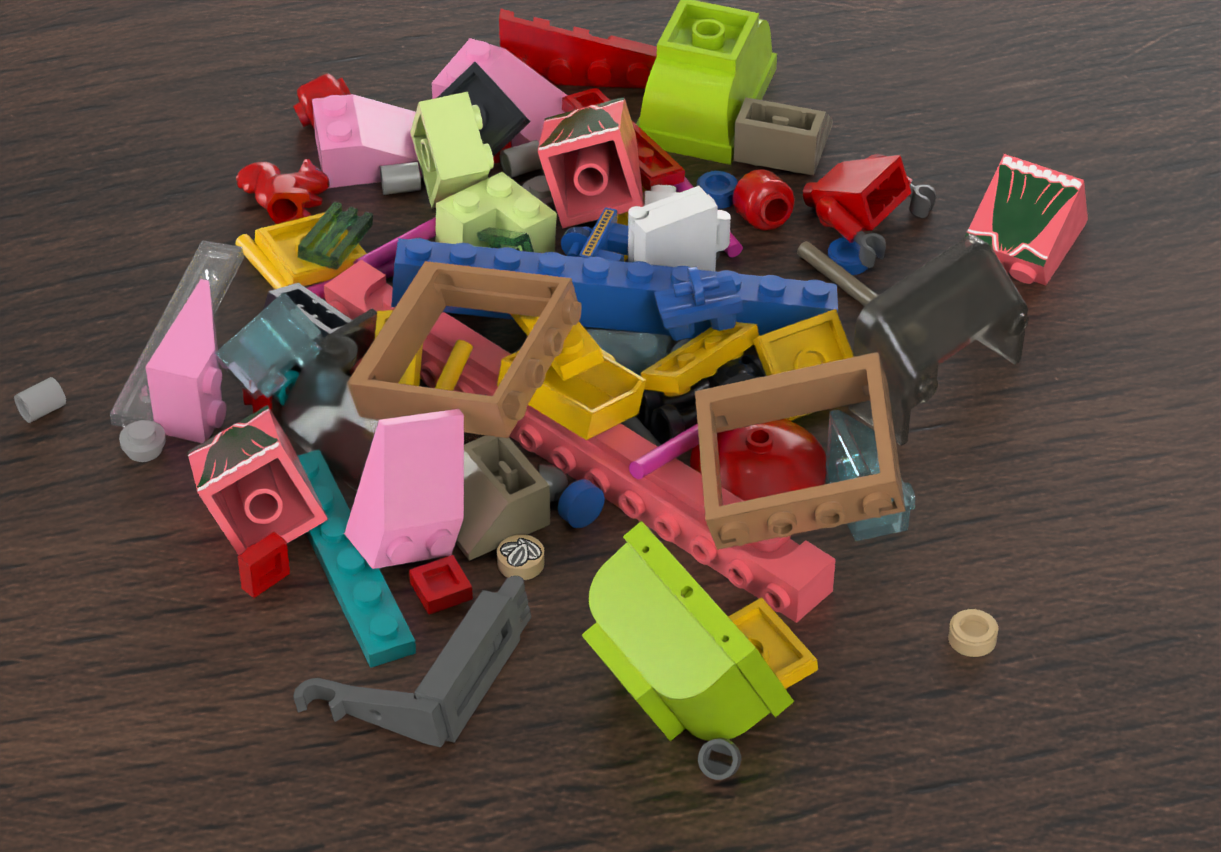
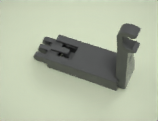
M520 576L508 577L497 593L482 590L415 693L356 687L322 678H311L302 682L294 691L293 696L298 713L307 710V705L312 700L323 699L330 701L328 703L334 722L348 714L425 744L442 747L445 741L455 742L521 640L520 634L531 619V611L528 606L523 578Z

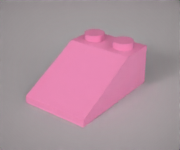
M471 38L432 81V99H435L474 62L479 64L531 121L512 139V146L514 147L534 140L540 142L545 118L565 113L562 110V97L568 96L508 50Z
M353 94L342 96L330 95L324 98L312 99L315 138L320 167L329 178V188L381 182L380 166L418 162L410 133L416 114L415 111ZM418 162L419 172H420V178H421V177H423V176H422V172H421L420 165H419V162Z
M200 279L146 365L154 422L163 427L165 435L198 443L207 441L214 429L222 426L226 415V403L222 401V371L219 368L210 284L208 280Z
M460 409L379 420L344 534L372 569L452 555L464 519V414Z

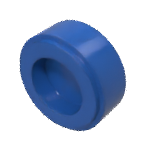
M711 171L699 177L697 186H700L707 195L709 194L715 200L714 202L718 209L733 205V191L738 183L733 175L723 171Z
M842 237L834 240L829 245L828 257L851 275L863 273L868 269V267L860 262L858 257L860 245L855 241L850 243Z
M586 479L572 483L564 490L559 499V516L574 528H583L589 525L602 511L605 500L604 493Z

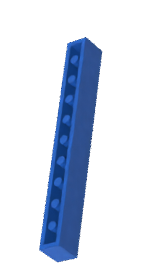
M398 238L391 307L397 306L424 262L428 261L571 278L577 300L581 302L582 306L579 322L583 327L671 336L668 329L664 330L655 302L654 292L671 289L673 284L689 281L687 268L690 267L650 265L643 261L632 263L612 261L601 257L564 256L556 252L535 253L518 251L509 247L499 249L473 246L468 243L430 242L422 238ZM699 270L701 278L717 275L718 278L733 275L736 289L743 305V312L737 313L736 322L757 324L759 336L836 309L838 314L837 284L825 283L821 280L784 279L775 275H745L729 270L720 272ZM446 306L443 310L446 313L513 319L509 313L453 306ZM705 320L694 323L695 333L691 338L697 337L712 327L710 321Z

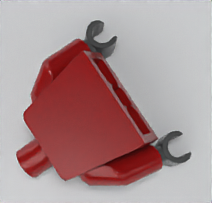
M901 155L838 163L818 182H809L804 186L803 200L808 207H816L820 223L824 227L835 228L850 243L855 241L859 244L858 257L862 265L871 268L875 264L876 255L878 258L884 259L886 242L883 236L875 233L865 234L864 231H872L908 196L912 198L909 206L910 212L921 218L927 217L929 211L934 207L936 192L929 185L921 184L914 186L911 184L913 179L906 175Z

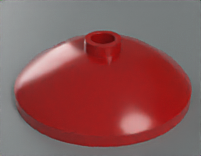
M780 419L717 433L721 487L743 501L825 485L828 463L822 445L808 430L790 420ZM698 444L692 449L690 467L702 474L700 446Z

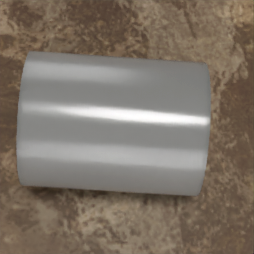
M534 140L500 151V162L504 173L512 178L543 168L537 152L539 142Z
M418 162L380 166L383 195L421 191Z
M49 377L14 396L15 404L21 416L28 423L66 405L65 394L53 377Z

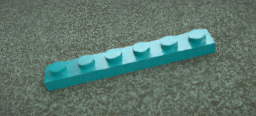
M320 449L298 455L328 518L327 521L306 532L307 538L370 668L416 654L415 639L380 569H372L344 534L351 511Z

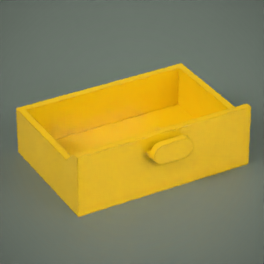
M602 350L605 362L565 381L550 365L542 386L536 389L528 405L583 439L589 440L639 414L646 379L617 363L611 354ZM519 351L502 358L497 386L501 383Z

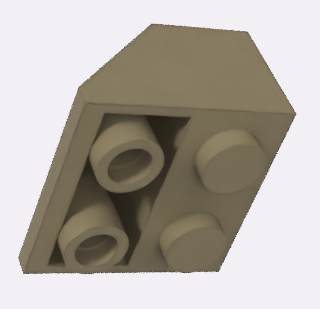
M745 97L735 122L734 161L814 176L830 134L833 119L825 111Z
M485 435L464 444V519L455 544L469 561L498 548L499 544L510 536L528 535L550 525V486L510 438Z

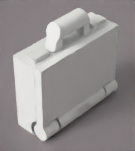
M700 186L643 207H631L628 211V262L643 261L650 265L669 267L697 266L698 270L715 271L716 253L725 250L730 244L731 216L726 211L718 210V206L714 202L715 200L709 194L707 195Z

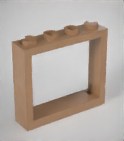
M425 261L347 382L358 416L382 420L460 409L464 414V432L509 438L518 420L524 417L527 405L536 389L542 386L545 374L554 358L561 353L564 340L573 325H576L580 320L582 306L581 302L577 300L572 279ZM446 306L539 317L493 396L398 383Z
M878 352L695 391L705 521L717 550L905 512L888 383ZM871 401L880 473L723 505L717 441L718 432Z

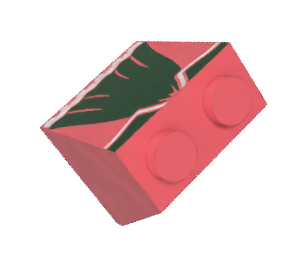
M624 97L545 118L537 152L562 229L598 220L605 207L616 209L617 214L628 212L631 207L644 206L636 133Z
M1004 154L963 239L967 259H970L974 265L985 270L996 268L1008 272L1013 278L1023 283L1031 284L1034 281L1047 285L1088 220L1084 180Z
M268 405L187 452L197 492L238 555L243 553L250 545L258 543L272 532H276L289 543L328 520L290 440Z

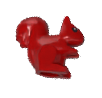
M305 159L300 170L295 173L281 174V170L276 165L264 161L245 166L236 177L238 188L243 189L244 192L249 194L255 193L256 201L268 211L275 224L312 216L304 208L320 206L323 200L317 195L326 191L330 186L328 176L314 166L309 159Z

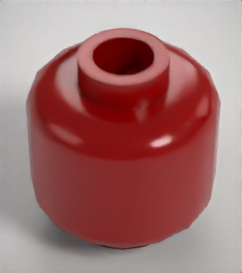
M327 73L298 88L297 97L299 103L293 105V108L303 127L311 124L315 130L312 99L324 98L330 95H351L342 77L336 79L333 75Z
M764 169L753 170L745 174L738 181L733 191V204L736 212L754 228L763 231L774 230L782 226L790 218L794 209L795 198L792 189L776 174Z

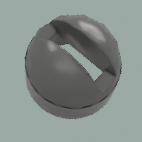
M538 464L537 471L550 486V502L558 501L568 486L566 474L557 467Z
M716 738L710 740L699 751V767L711 779L722 780L728 778L739 769L741 763L740 751L728 739ZM711 750L732 756V764L711 759Z

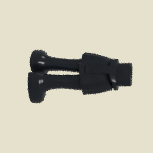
M748 354L743 356L741 360L739 358L730 360L719 367L716 374L701 379L690 387L689 392L680 396L670 397L665 396L664 393L659 391L644 390L639 414L636 417L648 430L651 429V434L661 444H664L698 424L696 405L682 410L696 403L695 391L766 376L760 358H755L753 355Z

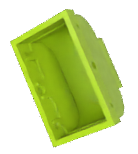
M680 0L657 43V58L648 78L641 115L636 125L664 151L731 165L734 160L735 122L745 97L762 100L776 71L777 53H772L771 31L768 21L759 19V13L696 0Z
M641 521L623 536L627 543L602 565L591 583L589 607L596 623L585 631L582 637L664 735L672 741L683 730L687 729L692 735L703 740L710 741L716 738L729 740L749 730L769 713H772L776 718L789 707L794 700L756 647L650 529Z

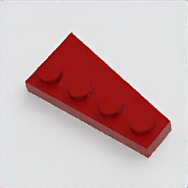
M500 9V47L508 50L553 85L646 89L650 72L657 58V46L616 36H609L608 39L592 36L587 29L573 27V30L570 31L550 26V20L534 17L533 21L514 17L513 11Z

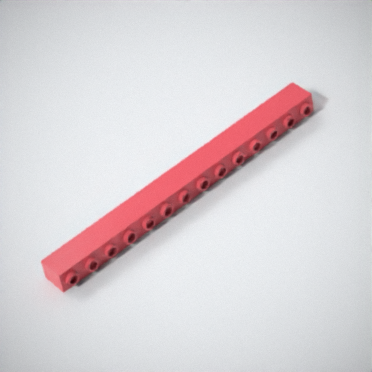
M363 260L358 261L324 285L325 301L361 326L358 338L368 347L375 340L377 311L395 309V307H391L393 287L386 283V275ZM442 312L423 342L420 379L427 386L435 388L456 341L460 339L470 343L473 349L453 391L493 396L498 388L497 382L501 360L511 354L452 316ZM527 405L524 417L518 420L509 436L519 442L527 451L536 453L577 481L582 479L589 480L603 491L606 500L622 509L627 516L640 522L642 521L646 526L656 531L662 539L673 542L691 554L699 563L708 565L728 578L736 587L745 589L757 598L762 597L775 612L782 613L796 623L833 592L836 559L806 540L799 545L791 540L790 536L777 537L717 550L705 521L702 474L675 458L642 479L634 478L629 471L630 463L658 446L621 423L589 440H585ZM722 488L723 505L743 502V500Z

